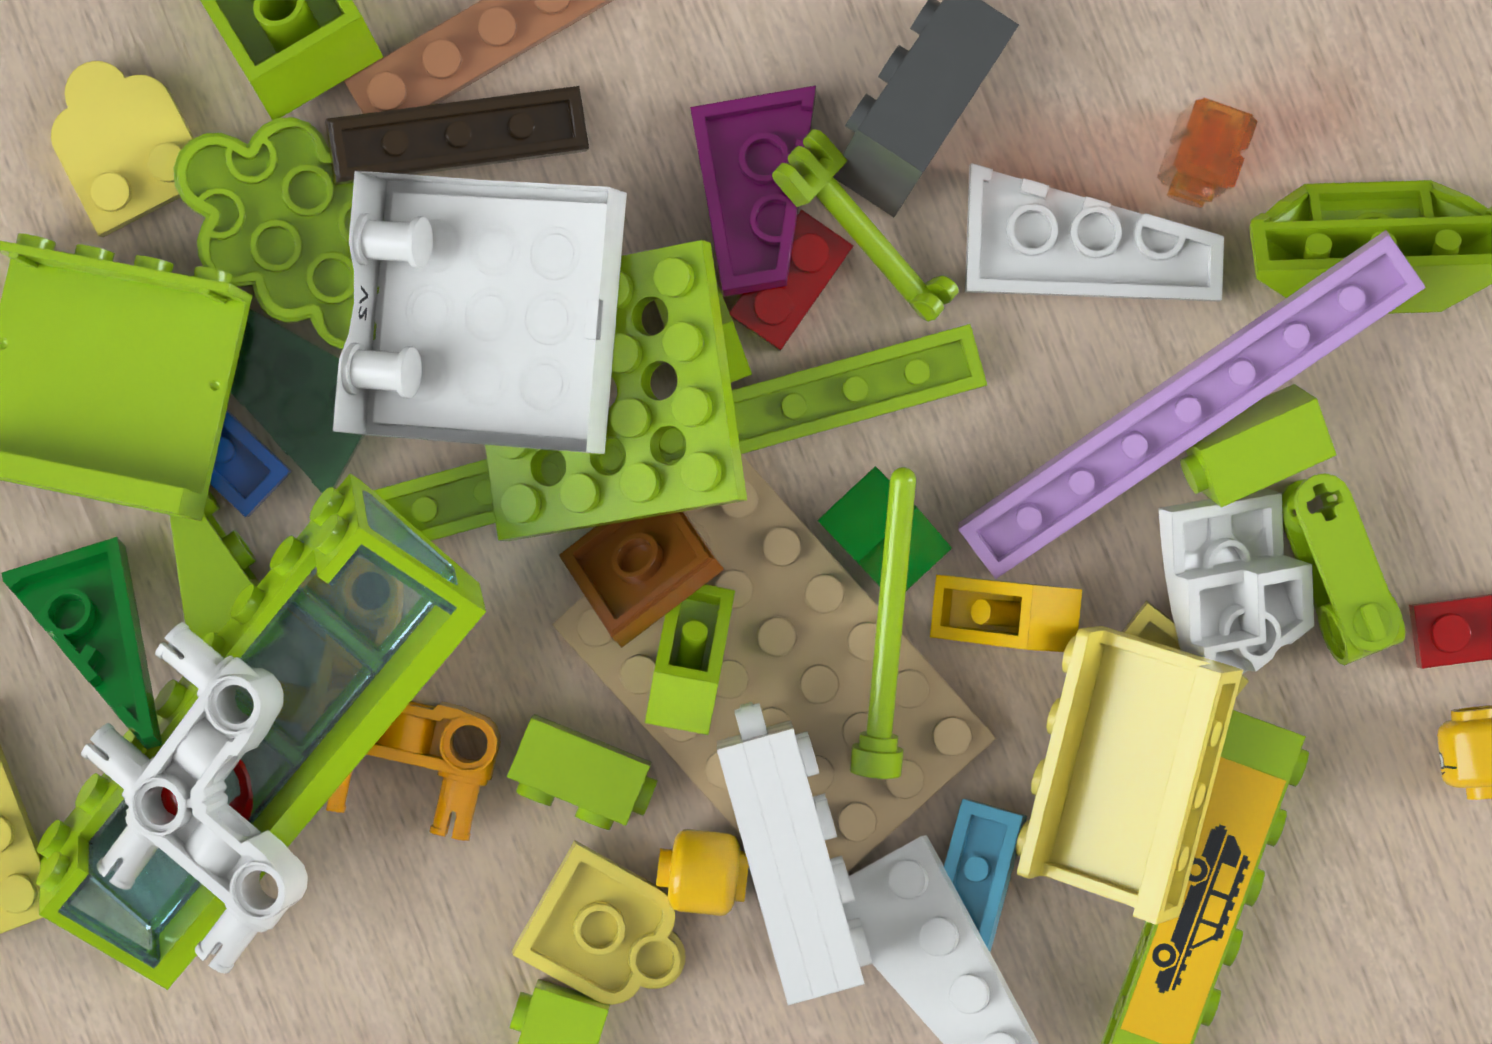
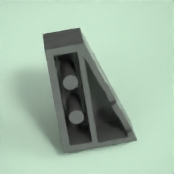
M928 0L910 28L919 34L910 51L900 45L897 46L878 78L887 83L886 87L877 100L866 93L845 125L855 134L843 153V156L848 161L833 177L892 217H895L1019 24L982 0H943L942 2Z

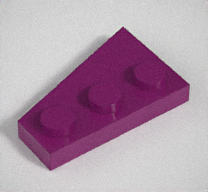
M816 85L690 107L723 297L787 286L799 207H796L776 184L772 173L781 163L789 164L788 155L797 146L805 148L803 139L811 131Z

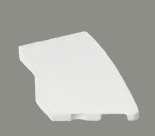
M1270 489L1259 490L1222 508L1211 499L1158 508L1165 579L1174 625L1182 651L1243 669V673L1246 671L1256 672L1273 659L1280 647L1294 643L1314 627L1312 564L1284 555L1282 493Z

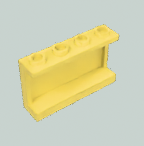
M1105 626L1080 628L1077 635L1072 637L1067 644L1063 655L1062 670L1067 674L1061 697L1053 703L1047 718L1046 728L1051 738L1046 757L1040 761L1032 778L1031 792L1036 797L1030 820L1023 824L1016 842V854L1020 856L1017 875L1028 879L1045 876L1134 907L1133 917L1157 925L1177 918L1180 915L1243 669Z

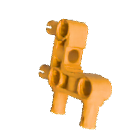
M351 556L329 584L317 576L316 567L302 582L316 597L329 599L330 606L334 607L333 611L373 646L382 645L402 621L405 583L401 573L393 565L384 561ZM370 571L382 574L390 585V596L387 602L379 608H371L365 605L357 593L360 579ZM329 631L317 682L314 681L312 686L308 687L278 680L284 696L283 706L276 719L302 724V731L308 733L332 705L333 701L338 698L363 668L364 661ZM249 697L248 700L254 705L252 697ZM411 701L366 755L437 770V775L443 777L433 824L430 825L429 832L445 837L448 834L452 812L454 811L456 812V819L451 839L470 841V829L480 785L487 786L488 780H492L497 753L501 747V735L497 725L488 716L461 705L442 701L437 706ZM473 725L484 732L488 744L483 757L474 760L460 756L454 747V735L459 727ZM352 772L328 799L327 811L345 813V803Z

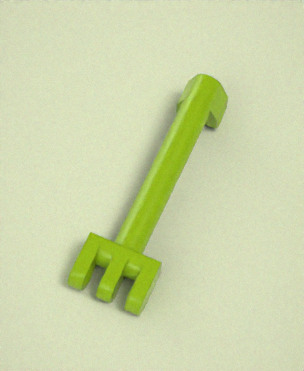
M816 129L811 130L803 139L805 148L797 146L788 155L789 164L781 163L772 173L774 181L796 207L810 203L816 196L917 314L927 322L935 320L944 310L943 305L950 303L959 293L957 285L946 276L934 277L924 283L833 177L848 160L823 132Z

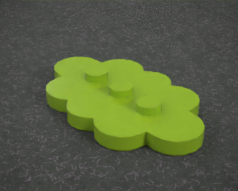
M288 117L276 118L262 125L252 136L248 144L223 133H206L190 140L178 153L173 168L174 183L182 201L194 212L205 218L197 237L198 257L203 267L232 274L231 284L236 287L253 286L255 297L261 309L272 319L284 323L301 322L311 319L318 336L330 346L343 350L349 335L354 306V268L349 246L354 183L334 184L329 147L322 133L309 122ZM374 322L373 340L376 339V328H377V324H376L375 322Z

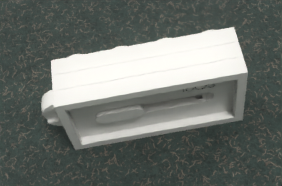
M752 702L742 704L739 709L734 710L740 735L718 740L717 753L787 1004L792 1005L864 985L860 967L873 963L860 918L847 921L843 903L854 901L855 898L843 857L838 856L830 859L825 840L835 838L837 834L825 793L812 797L807 777L820 773L808 731L795 735L791 720L766 727L759 703L754 705Z

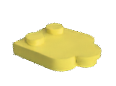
M90 61L78 66L67 79L65 100L68 108L63 110L55 119L51 129V142L98 236L105 237L181 198L175 187L173 168L178 153L194 137L171 92L155 78L147 75H132L125 78L119 69L103 61Z
M576 840L571 845L512 949L513 956L595 1001L609 1005L629 1000L636 994L640 986L648 989H659L670 985L681 974L686 957L680 938L672 931L675 924V911L670 906L666 892L652 882Z

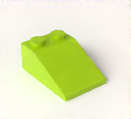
M200 0L272 120L285 116L383 58L366 22L352 0Z

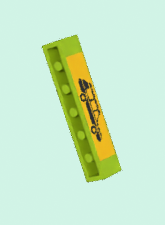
M1232 711L1180 915L1177 918L1157 925L1145 921L1101 1044H1194L1200 1025L1209 1026L1213 1021L1221 997V990L1215 989L1214 986L1222 964L1230 967L1238 954L1243 931L1237 929L1236 926L1244 904L1251 907L1255 904L1264 882L1265 871L1258 868L1266 844L1273 847L1277 844L1286 822L1287 811L1280 809L1288 784L1294 787L1299 784L1308 762L1309 751L1302 749L1306 736L1244 713Z

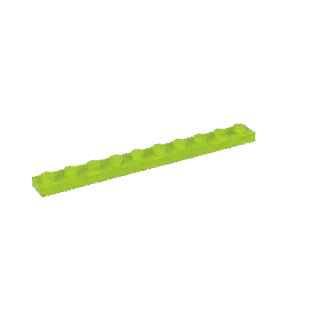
M971 324L732 390L741 454L987 386ZM676 427L667 430L661 437L659 444L662 458L670 465L682 459L687 447L684 434ZM616 438L607 441L605 454H600V464L603 470L609 475H613L622 469L626 460L625 448ZM551 450L542 459L541 474L549 485H555L565 475L566 461L560 451ZM487 459L373 490L430 541L496 523ZM365 508L368 525L372 530L401 549L410 547ZM369 549L371 557L379 556Z

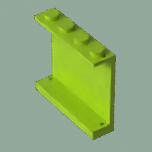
M18 233L16 243L0 241V253L11 258L0 302V481L202 521L253 295L232 285V274L212 268L196 266L193 276L172 273L173 263L148 256L136 255L134 265L113 262L115 253L89 245L77 244L74 254L54 251L55 241L30 234Z

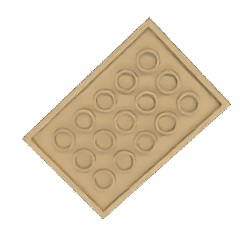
M741 454L747 501L685 511L724 568L722 572L705 585L735 590L708 735L645 723L665 615L622 648L610 636L585 595L552 625L738 832V824L717 753L718 740L740 735L734 710L739 709L740 705L752 702L753 705L759 703L766 727L791 720L795 735L808 731L820 773L807 777L812 797L825 793L837 837L825 840L830 859L838 856L843 857L848 873L997 738L902 633L892 734L898 736V747L904 750L901 777L877 779L859 776L850 772L852 745L859 743L861 732L867 731L878 606Z

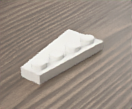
M971 163L969 165L965 292L1217 302L1222 300L1224 236L1150 214H1141L1091 197H1082L1049 187V185L1029 179H1020L1002 174L977 164Z
M927 835L920 836L849 876L855 900L843 903L847 921L860 918L873 965L943 1044H1039Z

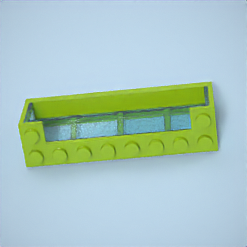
M351 473L337 489L329 487L320 495L310 512L309 518L311 521L297 538L291 535L279 545L270 561L271 570L258 586L249 584L243 589L231 608V619L218 634L210 632L202 639L222 657H239L250 667L263 668L269 671L281 684L284 696L283 706L259 746L246 752L241 760L244 762L250 775L254 806L248 822L261 833L269 830L287 848L486 613L480 583ZM183 676L179 682L174 679L170 680L157 695L154 702L162 740L161 746L147 750L130 730L123 737L149 759L155 757L199 698L197 696L198 688ZM238 685L235 693L237 706L244 714L251 716L254 708L252 696L247 689ZM234 770L224 780L227 788L223 793L228 796V805L236 796L240 795L239 780ZM95 773L88 778L79 791L75 801L76 807L64 822L59 819L55 820L47 828L39 842L37 852L41 854L40 872L36 880V884L40 886L39 915L168 990L197 956L195 947L205 938L227 908L222 900L160 848H158L135 879L134 885L129 890L118 888L109 882L116 873L113 870L106 877L99 873L96 864L106 855L127 827L125 817L127 816L126 810L129 806L125 804V798L122 797L124 789L105 773L102 776ZM261 871L260 880L267 872Z

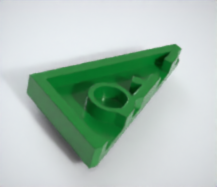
M114 537L2 572V580L6 586L16 595L40 626L55 641L63 653L95 688L147 750L161 746L162 740L126 547L120 539Z

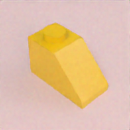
M936 574L930 638L1023 650L1065 652L1067 644L1072 637L1077 635L1079 629L1082 589Z

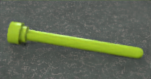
M906 467L896 469L890 477L867 731L861 732L859 743L852 745L850 764L851 773L877 779L901 777L904 750L898 747V736L892 734L916 488V476L912 470Z

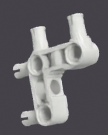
M181 622L166 635L165 639L169 644L167 645L165 642L160 643L155 655L160 659H164L198 688L197 696L199 698L156 756L149 759L118 733L110 723H106L96 731L90 739L95 744H86L81 752V756L86 760L89 759L124 789L122 797L125 798V804L129 806L126 810L127 816L125 817L127 827L106 855L96 864L97 870L103 877L108 876L113 870L116 873L109 882L118 888L129 890L158 848L165 852L225 903L227 909L205 938L195 947V952L202 961L206 960L210 954H216L208 966L217 972L225 974L231 971L235 961L257 932H266L268 929H273L286 910L303 897L307 889L308 876L303 863L297 856L293 855L281 840L269 830L261 833L227 804L228 796L223 793L227 788L224 780L246 752L259 746L283 706L284 696L281 684L269 671L263 668L250 667L239 657H222L192 632L187 624ZM238 685L247 689L252 696L254 708L251 716L244 714L237 706L235 693ZM163 787L171 790L176 796L178 802L176 816L169 813L162 804L161 791ZM261 871L267 872L276 880L278 886L277 899L269 897L262 890L259 882Z

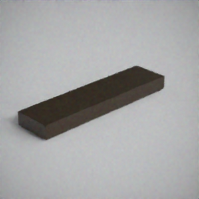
M580 86L327 118L325 121L335 185L354 183L355 171L415 175L586 152L589 149Z

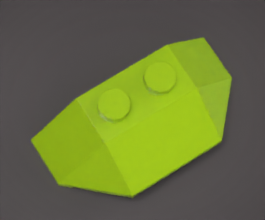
M1432 180L1303 184L1278 201L1265 214L1260 213L1250 221L1249 229L1256 279L1285 298L1385 230H1387L1426 287L1388 314L1442 312L1492 284V206L1488 209L1472 197Z

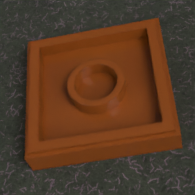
M685 511L596 526L559 554V557L610 636L621 648L724 570Z

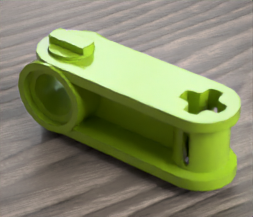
M1324 473L1313 475L1308 479L1297 480L1288 485L1282 492L1283 528L1295 559L1312 564L1313 605L1318 615L1323 639L1332 656L1339 664L1345 666L1402 643L1405 640L1406 632L1401 611L1388 589L1353 496L1345 482L1337 476ZM1319 496L1322 500L1323 508L1311 514L1306 502Z

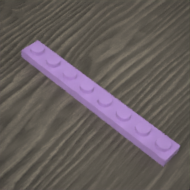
M1385 230L959 522L958 530L993 577L997 579L1426 288L1424 283L1387 230Z

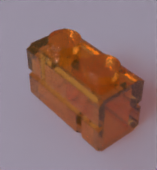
M1205 97L1195 100L1178 115L1169 141L1172 146L1166 150L1157 175L1161 184L1169 187L1167 196L1183 204L1203 208L1205 202H1212L1214 198L1235 187L1245 159L1240 154L1248 150L1258 122L1253 117V114Z

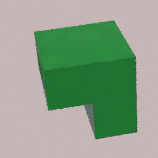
M875 466L817 521L880 587L890 480ZM915 504L906 591L952 549Z

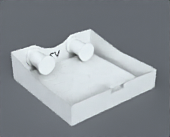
M355 171L349 246L354 268V306L349 335L339 358L333 431L369 436L605 454L627 193L603 186L492 181ZM374 322L377 324L375 340H373Z

